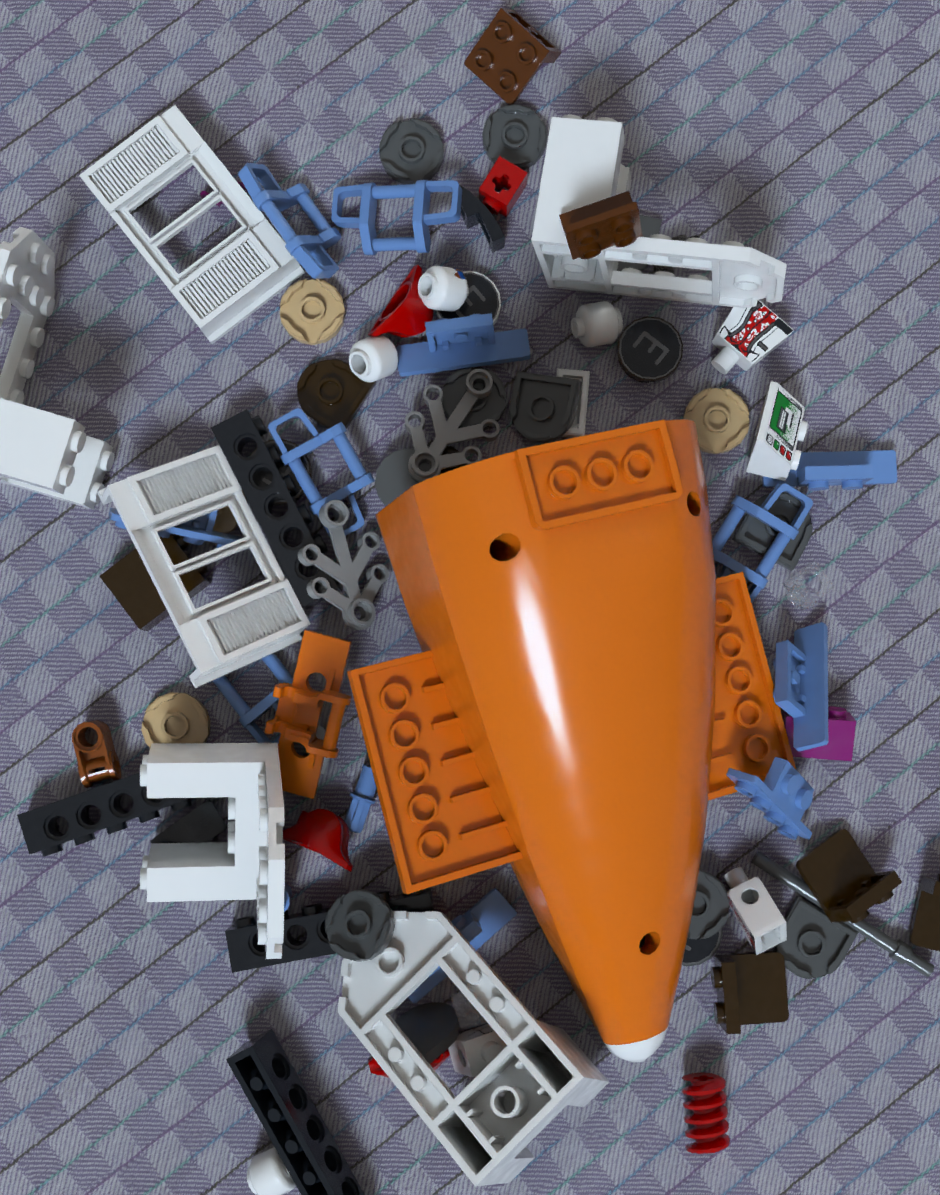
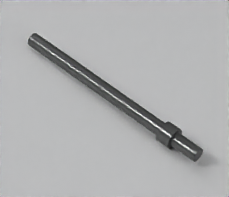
M758 851L754 855L751 863L822 908L804 880ZM865 920L855 924H851L850 921L843 922L888 951L889 957L901 965L906 963L926 977L932 974L934 965L914 953L913 948L902 940H894Z

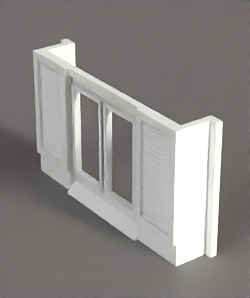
M176 105L172 106L161 116L155 117L79 175L211 344H214L305 274L299 262L285 248L286 243L268 222L263 213L257 209L251 198ZM191 166H194L213 191L150 239L130 213ZM222 201L240 223L241 227L178 274L158 248L218 202Z
M220 445L127 477V479L107 485L106 488L98 491L103 505L110 502L114 503L196 667V670L189 676L195 689L302 641L300 633L310 625L288 579L285 578ZM229 506L244 538L173 565L158 532ZM250 548L266 580L195 609L179 576Z

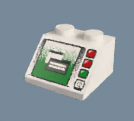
M770 382L759 416L746 472L786 481L790 469L797 470L801 451L796 450L797 441L803 442L808 422L802 421L805 407L777 382Z

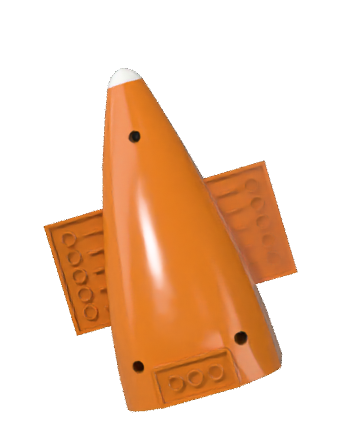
M663 419L521 448L444 472L411 486L378 512L376 519L422 652L347 671L403 893L410 894L510 863L540 927L604 1044L616 1057L633 1063L645 1061L661 1046L669 1026L695 903L708 801L738 792L734 788L736 784L726 775L729 768L755 775L763 782L775 757L788 760L796 769L781 710L775 704L773 698L774 684L744 573L739 572L716 578L708 494L696 424L694 421L687 419Z

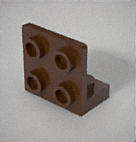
M500 8L466 58L464 64L507 104L512 105L519 98L543 63H554L562 52L515 10Z
M629 191L559 215L573 260L577 258H593L599 255L603 249L612 246L625 247L634 243L638 237L643 236L637 202H632Z

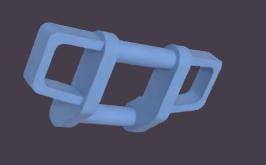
M246 163L238 172V175L257 209L264 211L287 243L285 245L287 251L312 278H331L339 270V267L325 249L335 245L342 235L337 228H332L310 198L309 189L305 184L299 183L283 191L265 165ZM299 204L320 234L297 235L281 212Z
M417 180L415 184L376 186L373 182L336 187L333 192L331 220L339 228H359L362 249L365 255H376L377 252L405 250L429 253L431 245L429 226L459 221L461 216L462 188L455 180ZM431 192H452L451 209L447 212L429 214ZM361 196L359 218L341 217L343 200L347 197ZM414 198L412 217L414 236L377 238L375 229L377 199Z
M299 408L270 422L268 430L282 454L280 458L284 465H289L311 504L309 509L312 514H316L319 519V510L322 505L331 500H342L347 497L356 517V522L346 528L344 534L346 536L364 525V518L353 493L375 480L371 472H366L344 433L347 431L344 424L340 422L319 434L305 413ZM292 418H299L313 438L288 452L276 428ZM334 440L355 481L322 498L300 458ZM323 526L329 538L331 539L328 528Z
M786 483L777 484L760 507L736 495L731 502L733 505L732 509L712 539L714 561L723 565L717 578L728 576L731 571L735 573L743 572L745 579L753 583L748 591L751 603L760 590L766 586L768 574L790 539L794 540L799 533L798 529L813 505L811 498ZM784 491L801 501V507L790 525L768 512ZM744 513L755 517L779 532L755 571L721 552Z
M275 653L262 658L280 683L293 682L294 677ZM225 675L209 682H213L240 716L238 721L252 734L258 743H279L280 736L271 741L255 723L272 707L277 710L279 698L273 697V691L251 709Z

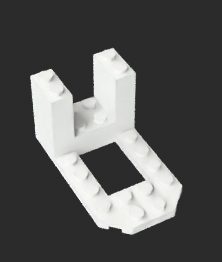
M571 114L551 118L531 238L549 288L738 308L757 306V300L766 298V302L769 303L782 301L787 264L751 247H744L742 243L736 241H726L721 245L710 244L701 238H688L686 241L671 240L666 235L653 234L650 238L638 237L634 243L625 247L612 246L603 249L599 255L590 259L577 258L573 260L559 215L626 191L630 192L632 181L630 167H625L621 164L625 141L623 122H617L608 117L587 120ZM618 262L712 271V281L702 275H690L688 278L675 277L673 273L658 271L655 275L642 274L640 270L634 268H624L622 271H617Z
M19 227L13 232L14 240L11 243L3 241L0 244V328L3 320L7 319L10 314L11 304L21 312L0 375V482L93 510L95 503H99L101 500L98 491L104 489L102 481L105 472L110 471L113 465L114 453L112 451L114 447L103 440L86 436L84 432L85 427L74 419L23 404V389L26 379H29L33 374L35 365L33 358L36 349L44 341L45 331L43 328L47 316L50 317L55 307V253L33 230Z
M151 743L149 755H143L142 765H140V786H147V798L228 797V820L235 821H228V842L151 843L149 855H143L142 868L140 869V890H147V902L256 899L258 945H265L266 959H282L285 889L283 826L285 818L278 743Z
M392 911L395 928L392 940L384 952L372 960L362 962L345 958L342 960L341 976L343 977L342 997H339L338 1013L475 1187L510 1183L535 1158L526 1146L567 1105L585 1107L609 1081L562 1028L535 1019L444 913L440 911ZM439 966L507 1045L457 1096L453 1094L390 1016Z

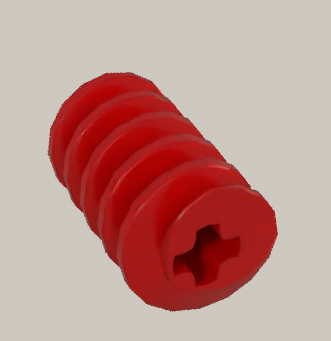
M706 1072L684 1075L682 1079L690 1081L691 1085L682 1088V1093L692 1096V1100L683 1102V1107L693 1110V1114L684 1117V1122L694 1125V1128L685 1131V1136L695 1139V1142L686 1145V1150L691 1153L707 1154L725 1149L730 1144V1138L725 1134L729 1129V1124L724 1119L728 1115V1109L723 1105L727 1101V1095L722 1091L726 1086L725 1079L719 1075Z

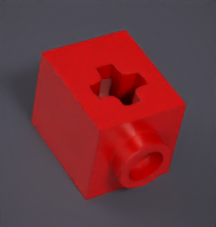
M499 156L479 188V200L487 207L491 214L498 215L500 213L507 218L527 185L528 172Z

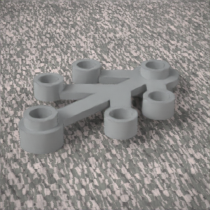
M475 369L467 375V391L447 421L442 406V389L434 384L425 387L423 401L429 407L436 436L429 448L423 432L425 428L423 414L418 411H412L406 415L405 428L411 433L415 453L408 461V470L416 481L422 482L437 476L443 469L465 466L482 460L481 450L476 446H468L463 452L441 455L447 445L480 438L484 441L492 442L498 438L500 426L494 419H486L481 424L459 428L477 400L485 398L491 393L493 379L488 371ZM479 382L484 384L485 388L477 391L473 388V385ZM436 392L439 397L436 400H430L427 398V394ZM417 418L421 421V424L417 427H412L409 421ZM486 426H492L496 432L488 435L483 429ZM468 453H475L478 459L470 462L465 456ZM427 462L431 465V469L424 472L419 469V465Z
M331 500L320 508L319 520L329 530L337 563L321 553V550L315 544H308L300 548L298 560L304 566H316L344 585L346 596L331 588L328 580L323 577L310 580L306 589L311 598H323L340 609L343 620L348 627L353 630H363L371 626L374 621L376 611L372 602L381 584L388 580L389 571L383 564H375L369 567L366 571L368 582L362 593H360L357 581L371 554L379 548L380 538L372 531L360 535L357 540L359 549L353 560H351L342 526L348 521L349 510L342 501ZM328 511L333 513L334 521H331L328 517ZM366 537L372 541L371 548L365 543ZM306 550H310L313 553V560H309L306 557ZM375 569L381 574L380 580L374 576ZM316 582L322 586L321 594L315 590ZM355 608L360 611V619H357L354 614Z

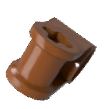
M99 720L87 721L77 725L72 733V742L78 761L79 776L84 787L90 788L95 782L111 778L114 781L121 779V765L115 752L108 725ZM89 727L95 729L98 734V740L95 745L88 743L85 738L86 730ZM105 767L104 770L95 771L96 768Z

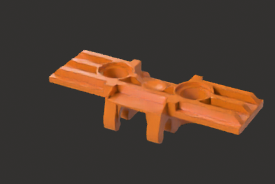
M305 629L293 682L279 683L274 687L273 697L279 698L275 717L266 722L264 732L267 734L281 733L278 750L283 791L314 799L324 758L338 757L339 749L336 748L346 705H350L351 696L341 693V685L351 641ZM312 673H320L325 677L326 686L324 690L316 691L311 688L309 677ZM327 701L331 702L332 706L324 740L316 737L323 703ZM294 742L301 743L305 747L306 753L310 754L306 756L299 755L294 749Z

